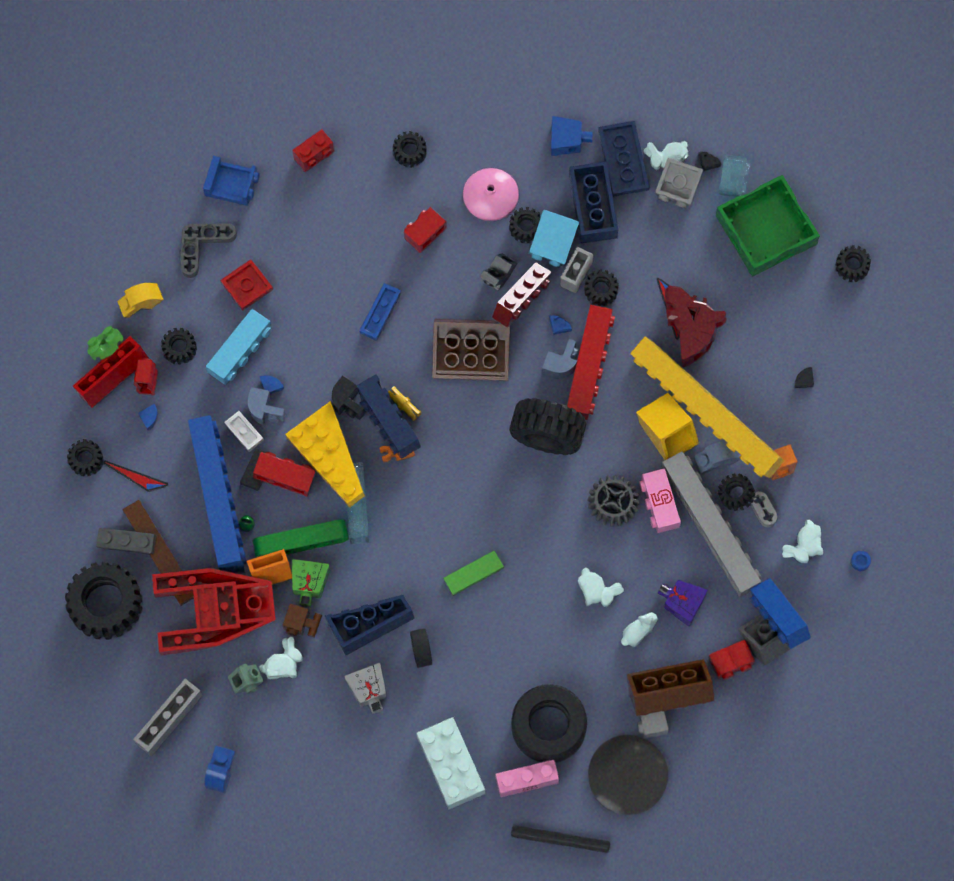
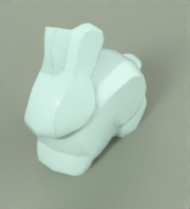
M686 141L681 143L673 142L667 144L663 151L659 152L654 144L650 142L644 149V153L651 158L652 167L658 170L660 167H665L667 158L684 162L688 157V144Z
M806 520L805 526L800 529L797 535L798 545H784L782 547L783 557H795L801 563H808L809 556L823 555L820 526L815 525L811 520Z
M584 568L581 572L582 575L578 578L580 589L583 591L586 599V606L601 602L602 606L607 607L612 603L614 596L624 592V588H622L620 583L605 587L602 577L590 572L588 568Z
M651 612L639 616L638 620L629 624L623 631L622 645L636 647L645 636L652 632L658 620L657 615Z
M293 637L282 640L285 650L283 654H274L267 659L265 664L259 666V670L265 673L268 679L297 677V663L303 661V656L295 648Z

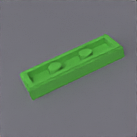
M492 551L443 579L454 596L504 569V566L496 552Z

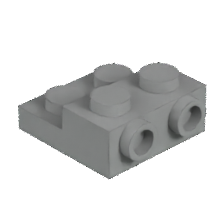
M667 158L655 194L659 196V200L669 202L670 199L676 201L675 205L679 207H691L703 169Z

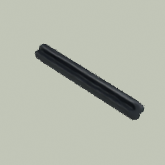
M516 825L511 830V837L605 853H608L610 849V841Z

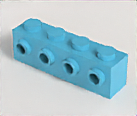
M251 309L206 365L207 373L224 385L229 381H233L237 375V370L245 366L249 355L252 352H256L261 340L267 338L271 333L270 321L254 309Z

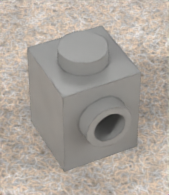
M664 711L641 715L640 722H637L639 733H643L644 739L668 733Z

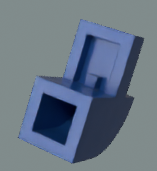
M215 746L211 762L208 764L206 771V788L222 793L226 792L231 776L230 768L236 753L234 750Z

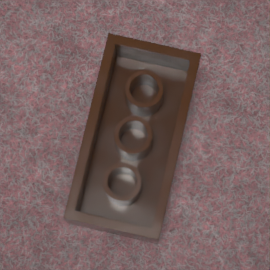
M704 659L627 674L629 695L636 716L715 701L713 682Z

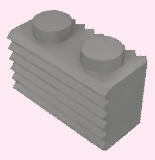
M579 247L576 248L571 260L567 263L564 273L560 277L561 287L573 293L578 291L593 263L592 253Z

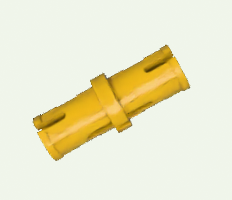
M395 386L392 387V392L388 391L390 398L398 405L399 410H403L415 421L417 419L416 415L419 417L422 412L410 402L411 399L409 397H405Z

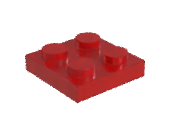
M251 259L220 280L242 311L273 290L272 285Z

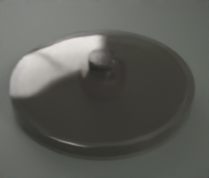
M621 735L607 740L595 751L589 764L588 781L594 797L603 807L620 815H636L651 809L661 799L668 782V768L662 753L650 741L634 735Z

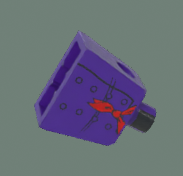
M677 580L673 588L662 584L658 594L667 598L664 608L684 624L690 626L708 590Z

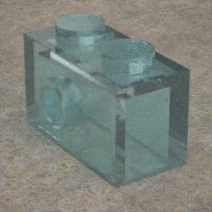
M725 154L719 188L720 195L738 197L742 192H746L747 181H744V175L749 173L750 163H746L747 157Z

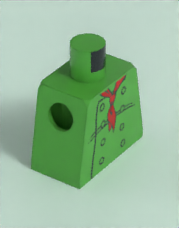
M292 559V589L295 595H300L299 605L310 607L312 597L321 598L330 573L329 564Z

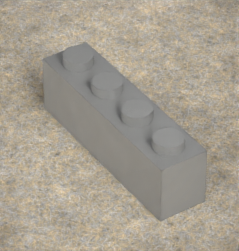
M184 679L133 739L134 742L152 756L203 696L201 691L187 679Z

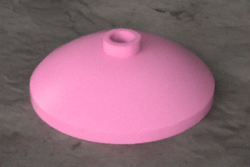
M487 168L475 172L469 177L463 189V200L466 208L472 215L482 220L496 221L503 219L515 209L518 203L519 191L515 180L508 173L500 169ZM492 187L494 190L488 191V188Z

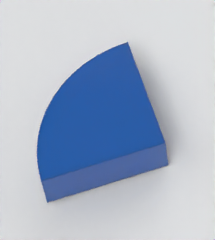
M557 315L549 316L553 335L572 331L568 321Z
M260 376L264 390H268L270 394L284 390L283 384L277 378Z
M155 404L138 413L147 430L154 426L157 419L158 411Z

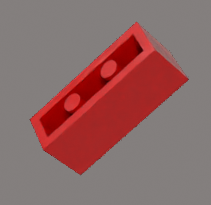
M261 452L253 472V478L307 497L316 471L312 470L313 468L309 465L302 464L300 466L291 459H280L271 452Z

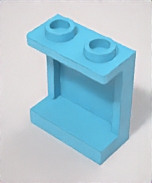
M543 210L528 254L532 255V259L542 261V259L548 260L552 266H564L579 221Z

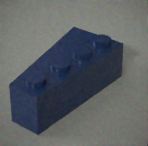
M404 595L384 599L371 605H362L360 608L353 610L347 609L335 615H325L326 621L345 656L415 619L413 611Z

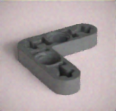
M188 224L184 226L181 243V270L183 275L187 278H193L198 274L199 243H230L237 236L235 227L231 224ZM211 229L215 233L212 237H206L204 235L205 231ZM190 230H193L194 233L192 237L188 236ZM227 230H230L231 233L227 237L225 233ZM188 247L195 248V253L187 255L185 250ZM188 260L191 261L193 269H191V272H188L186 269L189 267Z

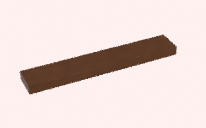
M140 500L122 509L135 532L156 535L154 554L149 555L160 573L182 571ZM194 594L175 595V598L179 605L182 606L194 599Z

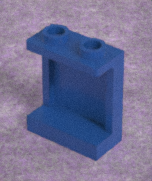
M213 155L203 187L204 195L248 206L249 200H252L254 197V183L257 184L260 174L257 172V167L252 165V168L221 162L220 157Z

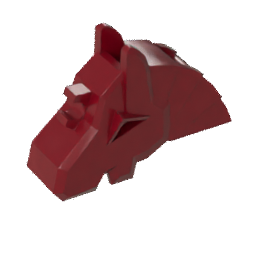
M668 286L665 289L668 326L675 327V331L680 337L682 365L684 368L694 361H698L706 352L708 353L714 342L717 328L722 327L727 321L725 317L726 312L714 311L707 304V298H703L702 302L696 301V295L691 297L681 287Z

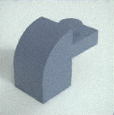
M568 340L563 356L548 351L542 367V375L563 379L573 374L577 364V360H574L578 353L576 341Z
M251 387L247 402L251 417L261 425H264L265 418L274 423L284 422L285 410L269 406L270 392Z
M721 441L705 447L706 450L695 455L694 458L699 472L705 474L718 466L728 467L741 460L739 458L741 454L737 451L734 453L726 446V441Z

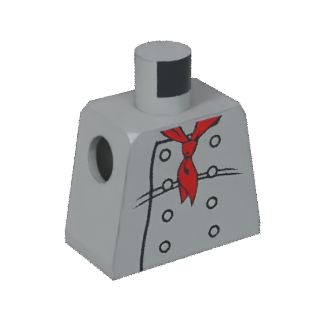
M380 663L344 676L348 687L361 707L369 705L372 714L383 710L380 700L387 696Z

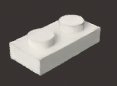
M240 411L224 422L226 427L248 452L264 441L263 437Z

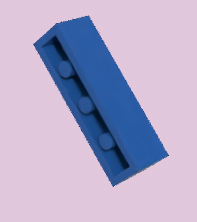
M771 578L750 588L752 594L750 600L753 606L759 608V612L764 620L768 619V624L772 631L778 632L777 635L782 644L786 643L792 649L811 638L807 624Z

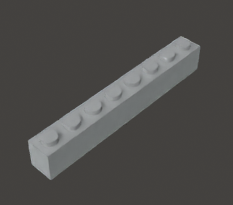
M680 452L663 461L661 468H665L669 482L740 598L751 592L750 588L760 584L762 577L757 569L754 570L750 564L752 563L750 556L742 551V544L739 538L733 536L730 523L722 518V511L719 505L713 503L710 490L702 485V478L697 471L693 470V463L690 457Z

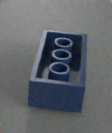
M607 162L570 166L569 179L576 219L579 221L578 231L581 244L617 239L618 224Z

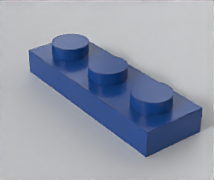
M383 284L359 330L360 334L377 341L401 295V290L388 284Z

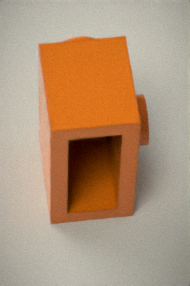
M791 445L774 450L785 461L771 476L772 481L794 473L798 461Z
M284 549L247 561L251 577L272 581V585L292 579L291 569Z

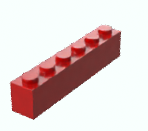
M590 305L567 403V407L581 413L585 420H588L589 414L593 415L595 404L592 401L593 397H597L599 386H596L597 379L601 380L603 368H600L601 362H605L607 351H604L605 344L609 345L611 334L608 331L609 327H613L615 316H612L613 309Z

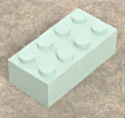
M453 717L417 732L418 741L448 809H452L485 794V788Z

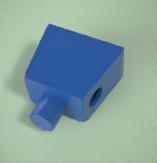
M552 116L551 156L581 152V142L592 143V132L581 131V121Z

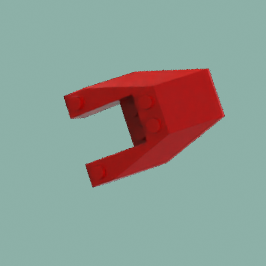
M212 568L152 574L155 598L194 594L197 628L157 633L160 655L179 654L217 647L276 620L272 581Z

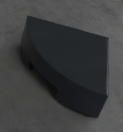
M708 152L698 153L703 171L721 167L722 164L718 157Z
M812 367L802 370L797 375L794 388L814 387Z

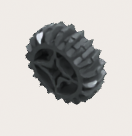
M607 475L606 481L600 478L599 484H593L594 489L589 490L591 496L588 497L587 501L590 502L588 509H593L591 515H597L596 521L603 519V525H606L607 521H609L611 527L614 526V522H617V525L620 527L622 524L621 520L627 524L629 522L628 517L634 518V513L638 512L636 506L640 504V501L637 500L639 493H634L636 487H630V480L624 483L625 478L621 477L619 481L617 480V475H614L613 480H610V477ZM611 488H617L621 491L615 492ZM604 491L606 500L599 506L598 497ZM628 496L630 504L623 511L621 502ZM610 498L617 500V504L613 501L610 502ZM613 510L616 512V514H610L606 511Z

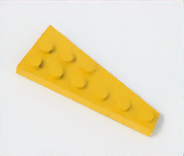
M330 401L287 432L285 436L350 508L365 497L334 407Z

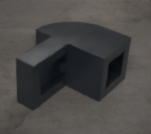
M503 253L498 254L490 268L483 270L480 277L483 278L482 281L487 285L500 290L511 276L517 262Z
M343 375L332 390L334 409L339 415L345 410L348 416L351 418L356 417L360 420L364 416V409L352 401L359 393L357 385Z

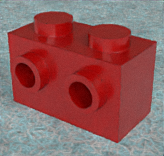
M321 129L292 150L294 160L306 172L334 152L333 141Z
M431 207L426 211L423 210L418 215V219L414 223H409L404 229V239L419 253L424 251L447 229L446 221Z

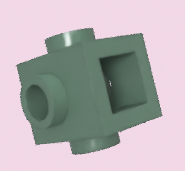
M242 664L227 676L235 694L255 692L258 689L257 686L264 682L256 664L249 666Z

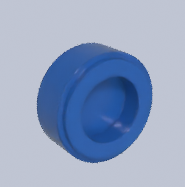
M857 551L851 558V565L857 571H864L871 564V557L865 551Z

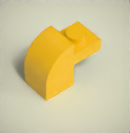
M141 283L125 290V295L117 302L123 317L129 318L141 308L152 309L164 299L157 283Z

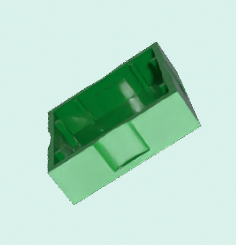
M783 175L760 185L748 194L740 195L718 206L716 210L718 221L752 277L818 244L820 235L807 214L799 206L795 194Z

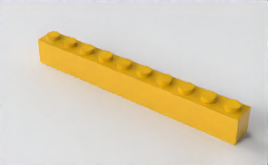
M644 337L630 353L635 358L633 361L641 368L644 366L648 369L646 373L654 380L657 378L661 381L659 385L667 392L671 390L674 393L672 397L680 404L684 402L687 405L686 410L693 416L697 414L701 418L699 420L700 423L707 428L710 426L714 430L712 433L718 439H724L727 442L726 446L731 451L740 453L741 456L739 458L747 465L751 463L755 467L753 471L760 477L764 475L770 478L785 461L651 339Z

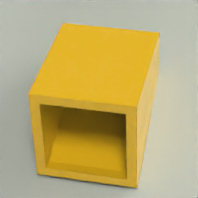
M669 393L657 398V400L636 412L640 425L664 460L680 452L685 453L699 444L693 420Z

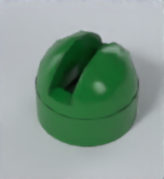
M245 515L240 518L239 526L241 530L245 532L253 530L255 522L251 516ZM243 520H244V521H250L251 524L245 523V522H242V521H243Z

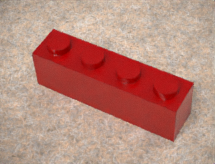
M131 336L122 342L113 354L100 361L73 385L80 397L91 408L136 370L137 360L142 358L149 359L142 347Z

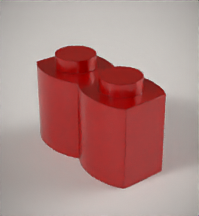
M148 358L137 360L133 383L136 386V391L139 394L154 395L158 377L156 364Z
M745 640L713 652L708 657L717 678H723V680L733 677L736 671L741 670L743 673L752 669L751 665L755 662Z

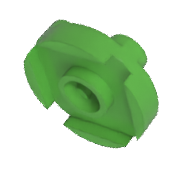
M112 326L106 327L103 333L97 337H92L87 342L89 346L88 354L93 360H97V357L101 360L107 358L119 348L117 343L119 340L122 343L123 335L118 329H113Z

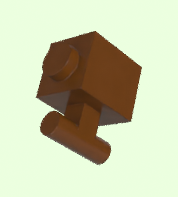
M290 604L283 622V629L289 635L297 636L299 634L303 636L306 627L309 628L307 635L315 638L322 615L315 613L313 620L309 619V609Z

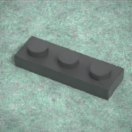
M99 528L96 547L154 554L156 535Z

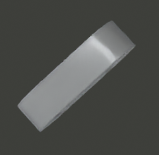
M755 492V497H752L754 501L753 503L750 502V505L760 524L764 527H772L777 520L776 511L765 493ZM756 497H758L759 499H763V508L760 506L759 503L755 504ZM764 511H766L768 516H773L771 518V522H769V520H764Z

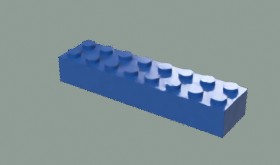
M211 415L190 419L188 424L219 569L231 573L245 571L244 564H247L243 547H240L243 546L240 531L236 529L239 527L236 512L232 511L235 509V504L230 492L232 490L227 475L228 471L217 422L212 421Z

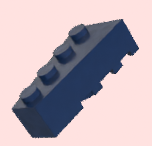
M377 374L358 384L357 389L361 399L359 404L364 409V412L368 411L371 415L369 419L374 426L378 425L380 428L379 433L383 440L389 441V448L394 455L398 454L402 459L419 449V439L406 419H401L402 414L396 404L392 405L393 402L386 388H381L380 379Z

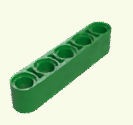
M339 519L254 538L252 543L255 557L257 558L283 549L285 554L288 555L348 541L349 536L345 520Z

